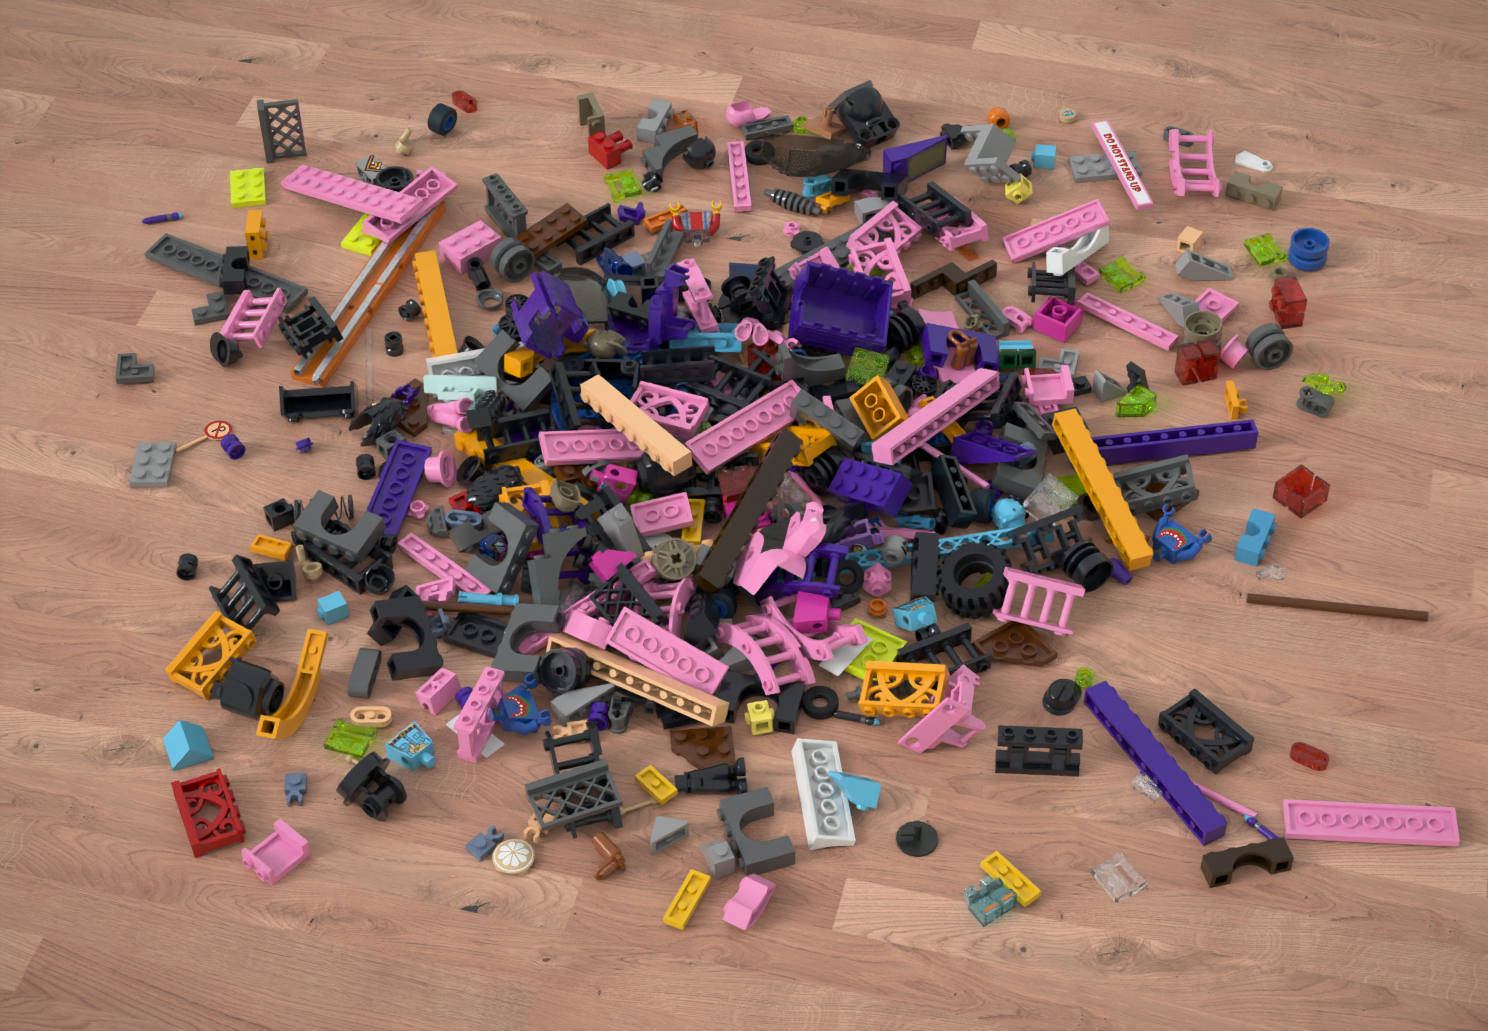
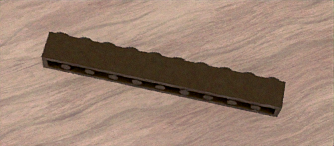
M785 427L775 435L691 580L706 592L708 591L709 594L716 590L720 591L726 582L724 578L734 569L732 564L742 555L743 551L741 549L743 545L745 546L751 539L750 533L759 525V517L763 516L767 511L768 501L775 497L777 493L775 491L776 487L783 483L785 479L783 477L784 473L790 470L793 465L792 459L796 458L801 451L799 447L803 440Z

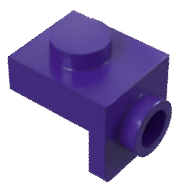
M642 202L638 203L636 209L619 205L617 209L619 221L625 223L631 220L637 226L646 214Z

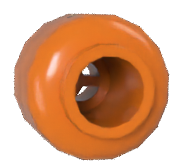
M994 107L989 111L987 115L989 124H995L1001 130H1005L1009 126L1010 116L1004 108Z

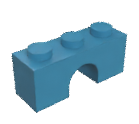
M1255 508L1252 509L1247 521L1245 532L1247 535H1241L1236 547L1235 561L1257 567L1259 560L1264 559L1266 553L1264 548L1269 547L1272 538L1270 534L1275 533L1277 523L1274 522L1275 514Z

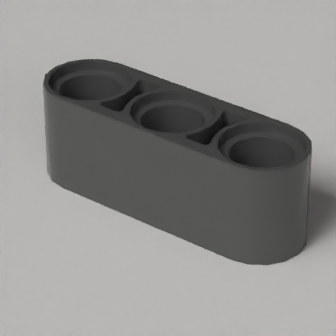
M359 649L348 683V696L370 698L381 664V650Z

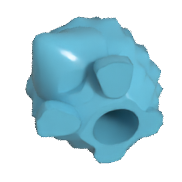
M999 499L991 509L994 524L999 530L1026 525V510L1014 499Z

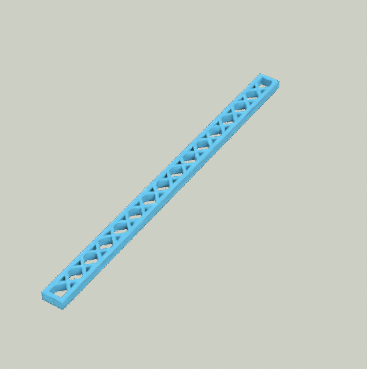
M1018 527L939 539L940 559L949 557V553L953 549H959L958 546L963 545V543L975 542V544H979L982 540L990 541L989 544L996 545L997 549L1021 547V543L1012 546V539L1008 541L1000 539L1001 537L1008 538L1006 532ZM1040 529L1025 533L1028 536L1030 545L1037 544L1033 534L1040 532ZM1053 532L1043 535L1045 543L1054 542L1055 536ZM912 543L908 544L907 552H911ZM944 546H950L952 549L947 550ZM882 548L847 553L845 558L856 561L863 571L876 563L881 564L885 568L911 564V556L907 554L905 560L899 564L887 563L881 556ZM872 557L876 559V561L873 562L867 560L868 558ZM780 567L777 583L784 582L782 568ZM845 569L841 571L840 575L853 572L849 569ZM816 572L813 573L812 579L816 578ZM798 577V580H793V581H802V580H804V577H803V579L800 578V577Z

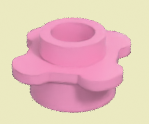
M786 222L784 224L785 229H783V233L788 237H794L800 233V223Z
M420 500L413 501L410 504L407 515L422 519L425 512L429 511V506Z

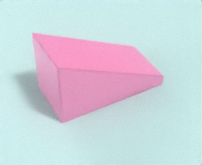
M870 189L859 192L863 199L878 197L877 192Z

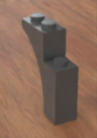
M689 125L655 135L653 148L643 150V158H641L643 167L647 168L648 172H658L663 179V172L667 164L676 156L688 151L687 148L698 139V134L694 128Z
M786 343L778 345L775 372L777 376L780 375L782 382L796 379L798 382L801 383L803 381L811 387L844 379L846 367L840 353L823 357H807L794 353L787 347Z
M578 525L567 526L565 531H561L560 528L548 529L549 533L542 534L545 554L536 555L534 560L527 561L534 604L560 605L558 580L562 563L570 549L579 540L587 536L586 528H579Z

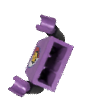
M866 518L856 521L852 526H848L840 543L836 544L848 546L847 553L872 550V544L876 545L885 542L883 532H880L875 527L870 529Z

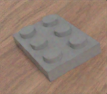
M138 442L129 481L130 487H168L177 449L176 442Z

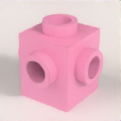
M879 563L874 564L864 571L863 589L875 598L888 593L891 590V571Z

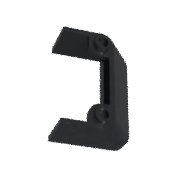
M573 358L565 364L566 371H587L591 363L596 362L597 368L600 370V376L603 379H633V395L641 381L640 365L642 364L635 360ZM567 379L569 385L572 387L573 379Z
M350 381V386L286 390L283 386H279L280 412L284 419H288V422H299L300 418L342 415L344 418H354L355 414H358V386L354 381Z

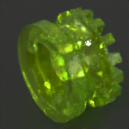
M1087 667L1079 668L1075 677L1076 684L1082 685V687H1090L1092 685L1094 672Z

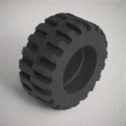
M969 542V545L958 546L959 549H953L949 553V557L943 559V565H940L938 569L937 581L943 599L948 608L952 609V612L957 615L961 613L962 617L969 618V616H972L973 619H979L981 616H984V618L990 617L994 608L1000 610L1003 606L1009 585L1008 579H1006L1003 573L1005 567L1012 568L1010 559L1001 548L997 549L996 545H987L986 542H979V544ZM977 572L993 574L989 582L981 587L969 589L961 586L962 582L971 574Z

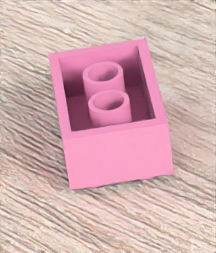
M479 220L439 242L440 256L460 275L468 272L467 262L470 258H480L483 263L489 261L492 250L502 241V237L483 221Z

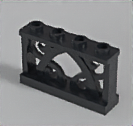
M1196 688L1191 690L1189 695L1159 713L1158 726L1160 729L1168 733L1177 744L1183 746L1191 756L1197 758L1206 769L1211 770L1215 775L1243 754L1247 755L1252 751L1254 737ZM1188 707L1191 708L1189 713L1184 711ZM1175 716H1182V717H1184V718H1177L1176 721L1173 719V717H1175ZM1193 724L1201 726L1211 725L1215 728V740L1195 737ZM1236 746L1229 752L1228 747ZM1219 749H1222L1225 754L1221 758L1217 757L1219 755Z

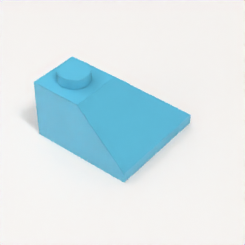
M829 770L828 775L847 799L857 805V809L868 811L869 807H877L881 783L867 777Z

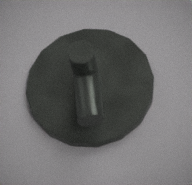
M917 820L907 822L899 828L896 834V843L903 853L913 857H922L935 850L938 844V835L931 825Z

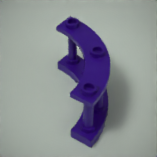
M524 487L522 506L528 512L531 520L535 519L539 525L536 535L538 544H542L543 554H545L542 534L549 533L548 529H553L548 516L569 515L573 525H578L579 528L588 527L585 519L577 521L574 518V512L578 508L572 512H562L557 508L544 507L543 503H553L552 497L550 495L539 496L532 487ZM554 527L560 528L561 531L567 530V527ZM582 539L577 542L578 548ZM571 548L566 556H576V553L580 550L578 548ZM583 552L588 557H591L590 553ZM582 566L579 570L560 571L559 579L578 578L581 583L586 585L590 584L588 579L590 573L593 572L586 566Z
M823 542L822 546H816L805 557L808 558L804 581H793L794 574L786 571L784 582L777 583L780 567L777 565L762 584L761 589L754 594L757 605L761 606L759 601L770 596L775 601L784 596L798 594V591L823 595L828 598L837 597L840 586L834 585L838 562L845 560L848 546ZM818 558L831 560L826 583L812 582L815 563Z

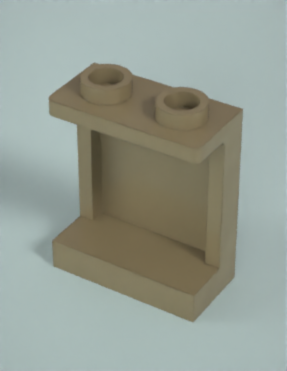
M593 92L578 95L577 107L580 126L588 124L589 136L600 131L605 133L604 114Z

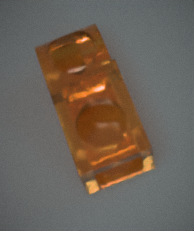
M684 110L673 114L676 127L682 128L691 125L698 134V123L690 112Z

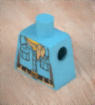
M926 596L892 607L896 627L914 631L937 622L934 604Z
M412 722L385 744L387 757L412 771L422 764L427 768H432L436 763V758L433 756L435 753L433 742L416 722Z

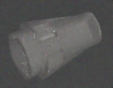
M1141 771L1130 783L1135 791L1154 801L1163 793L1148 774H1144Z

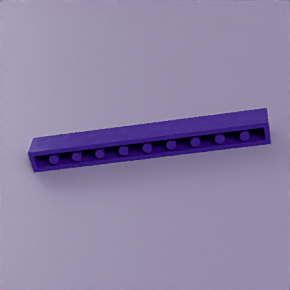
M1252 419L1091 437V439L1097 444L1099 454L1105 459L1106 465L1173 458L1186 454L1191 456L1256 448L1259 432Z
M1105 680L1086 689L1084 704L1202 845L1205 846L1224 837L1227 827L1225 817L1220 815L1214 808L1213 803L1205 798L1200 788L1194 785L1189 779L1188 774L1177 765L1174 757L1165 751L1162 743L1154 738L1150 729L1142 724L1139 716L1134 714L1127 702L1119 697L1115 688L1110 686Z

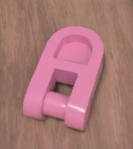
M1008 306L1002 310V313L1010 321V325L1018 333L1024 332L1026 327L1034 324V319L1030 315L1016 307Z

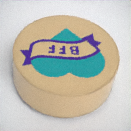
M1064 108L1059 113V119L1064 123H1071L1076 119V112L1073 109Z

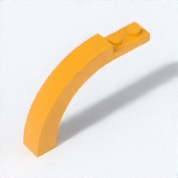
M314 629L307 630L291 690L285 702L276 713L271 716L261 715L256 732L257 736L284 740L294 734L300 727L311 708L322 676L319 672L329 637L328 632Z

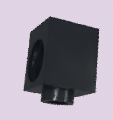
M284 498L263 507L266 521L274 532L295 522L294 507L291 503L288 504Z

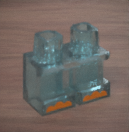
M986 875L980 880L979 886L982 889L978 891L973 885H970L964 890V897L969 902L968 910L983 927L999 918V915L1002 916L1016 907L1017 894L1012 889L1008 890L1003 885L1000 877L994 880L991 876Z

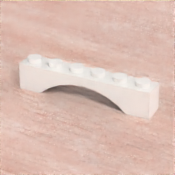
M1109 225L1081 236L1071 249L1053 247L1047 251V272L1053 273L1055 276H1062L1109 242Z

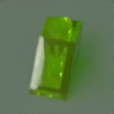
M1141 384L1137 385L1117 402L1115 416L1118 418L1145 417L1149 412L1155 410L1157 394Z

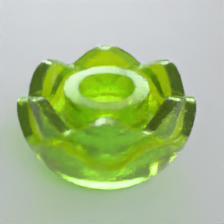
M805 116L795 118L792 122L793 131L799 134L810 132L802 128L803 122L809 119Z
M916 346L908 351L907 361L911 365H925L922 347Z

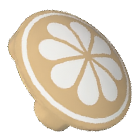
M509 839L501 842L494 849L492 860L498 872L525 875L535 860V851L527 841Z

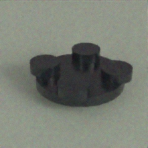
M813 231L800 232L790 242L791 248L801 252L802 255L825 244L822 237Z

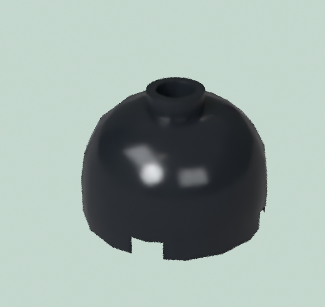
M705 136L704 140L701 137L687 148L689 151L687 155L683 154L682 159L691 168H709L714 164L716 148L712 141Z

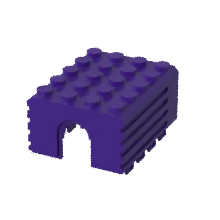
M807 261L795 279L787 340L794 338L803 345L874 361L884 350L887 343L893 282L878 276H868L866 273L858 271L856 273L848 271L849 269L842 267L835 268L829 264Z

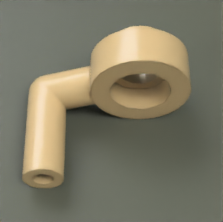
M409 127L406 128L401 138L395 144L396 151L403 156L405 154L409 155L412 151V148L405 143L413 131Z
M303 545L296 546L299 564L302 567L304 577L310 580L318 579L323 574L321 563L307 562Z

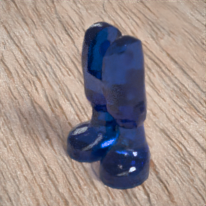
M609 247L603 248L605 254L603 257L600 255L596 257L597 263L604 274L633 275L632 266L628 262H624L621 256H618Z

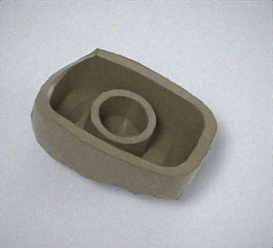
M554 478L550 487V496L554 505L562 512L574 511L581 501L578 486Z

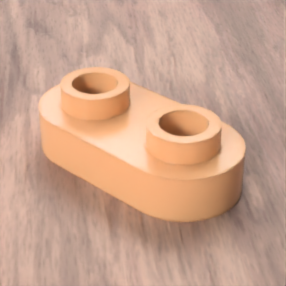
M383 706L356 707L350 713L352 724L359 728H382L392 722L390 709Z

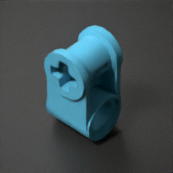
M824 171L806 176L803 179L805 186L802 195L805 198L812 199L830 192L832 178Z

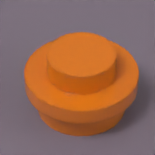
M880 598L873 599L868 605V612L872 616L881 617L887 613V604Z

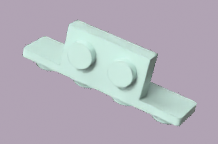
M427 374L423 376L424 392L438 394V400H444V402H452L460 398H470L474 401L478 395L484 394L485 391L495 390L497 392V378L492 376Z

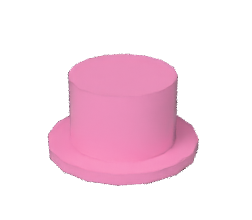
M1236 334L1227 343L1214 362L1218 363L1222 360L1232 369L1241 362L1249 349L1237 340L1240 336L1239 334Z
M442 450L439 456L426 459L424 469L428 482H441L445 487H452L455 484L457 467L455 458L449 450Z

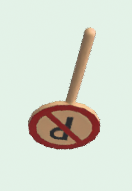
M213 421L206 425L204 429L205 436L177 448L176 452L182 451L207 438L222 440L226 435L232 433V426L226 421Z

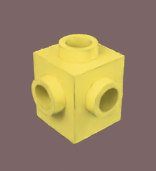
M1021 173L1018 182L1005 184L1006 197L1016 204L1026 200L1028 196L1033 194L1032 183Z
M767 700L748 703L747 712L744 713L746 725L750 724L752 735L773 732L772 720L775 717L774 710L769 708Z

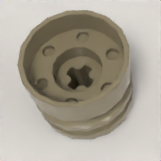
M1197 311L1188 315L1184 320L1183 348L1185 352L1191 357L1198 359L1211 358L1220 352L1222 339L1221 318L1209 311Z
M671 538L659 544L654 550L651 557V565L656 570L657 576L660 579L675 582L687 577L694 570L696 553L687 541L680 538ZM677 555V556H678L677 560H678L679 562H676V563L673 564V563H672L673 559L671 558V556L673 557V556Z

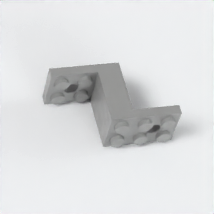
M995 124L962 127L960 132L965 135L967 140L974 142L964 163V166L969 169L970 173L980 177V180L986 184L1019 181L1021 175L1006 164L1016 144L1014 139Z

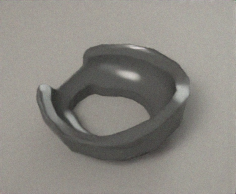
M494 288L483 289L476 295L477 304L483 310H496L503 301V293ZM488 299L499 301L494 306H485L483 304Z

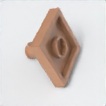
M824 107L822 117L819 116L804 121L802 126L803 129L827 139H833L847 132L845 126L832 121L834 109L830 107Z

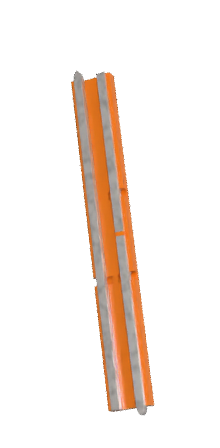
M441 201L390 244L384 241L380 242L341 298L339 305H336L329 315L344 339L338 343L334 338L331 343L325 340L312 348V354L306 353L308 359L305 360L301 356L291 370L292 379L321 387L327 385L407 268L415 253H417L445 212V202Z

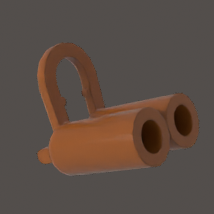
M951 330L948 338L957 345L951 367L955 370H962L964 365L971 366L978 347L977 337L970 339L960 330ZM958 334L966 341L960 343L952 335Z
M603 832L596 834L592 843L606 861L595 870L594 878L603 880L616 869L620 868L624 871L626 869L624 864L625 858L622 856L621 850ZM609 864L611 865V867L607 869L606 872H604L602 875H599V873L606 866H608Z

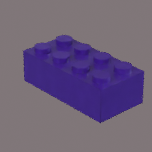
M844 458L827 491L840 502L847 504L865 502V509L896 518L913 484L901 473Z

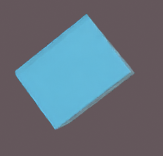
M179 720L163 738L173 771L214 759L203 726Z

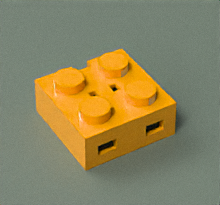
M248 210L245 237L250 259H264V253L268 250L269 231L265 229L267 227L266 217H263L262 210Z

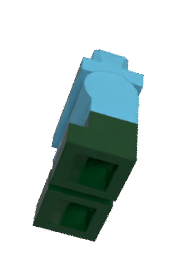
M1031 340L998 341L1000 369H1017V363L1019 368H1036V349H1033Z

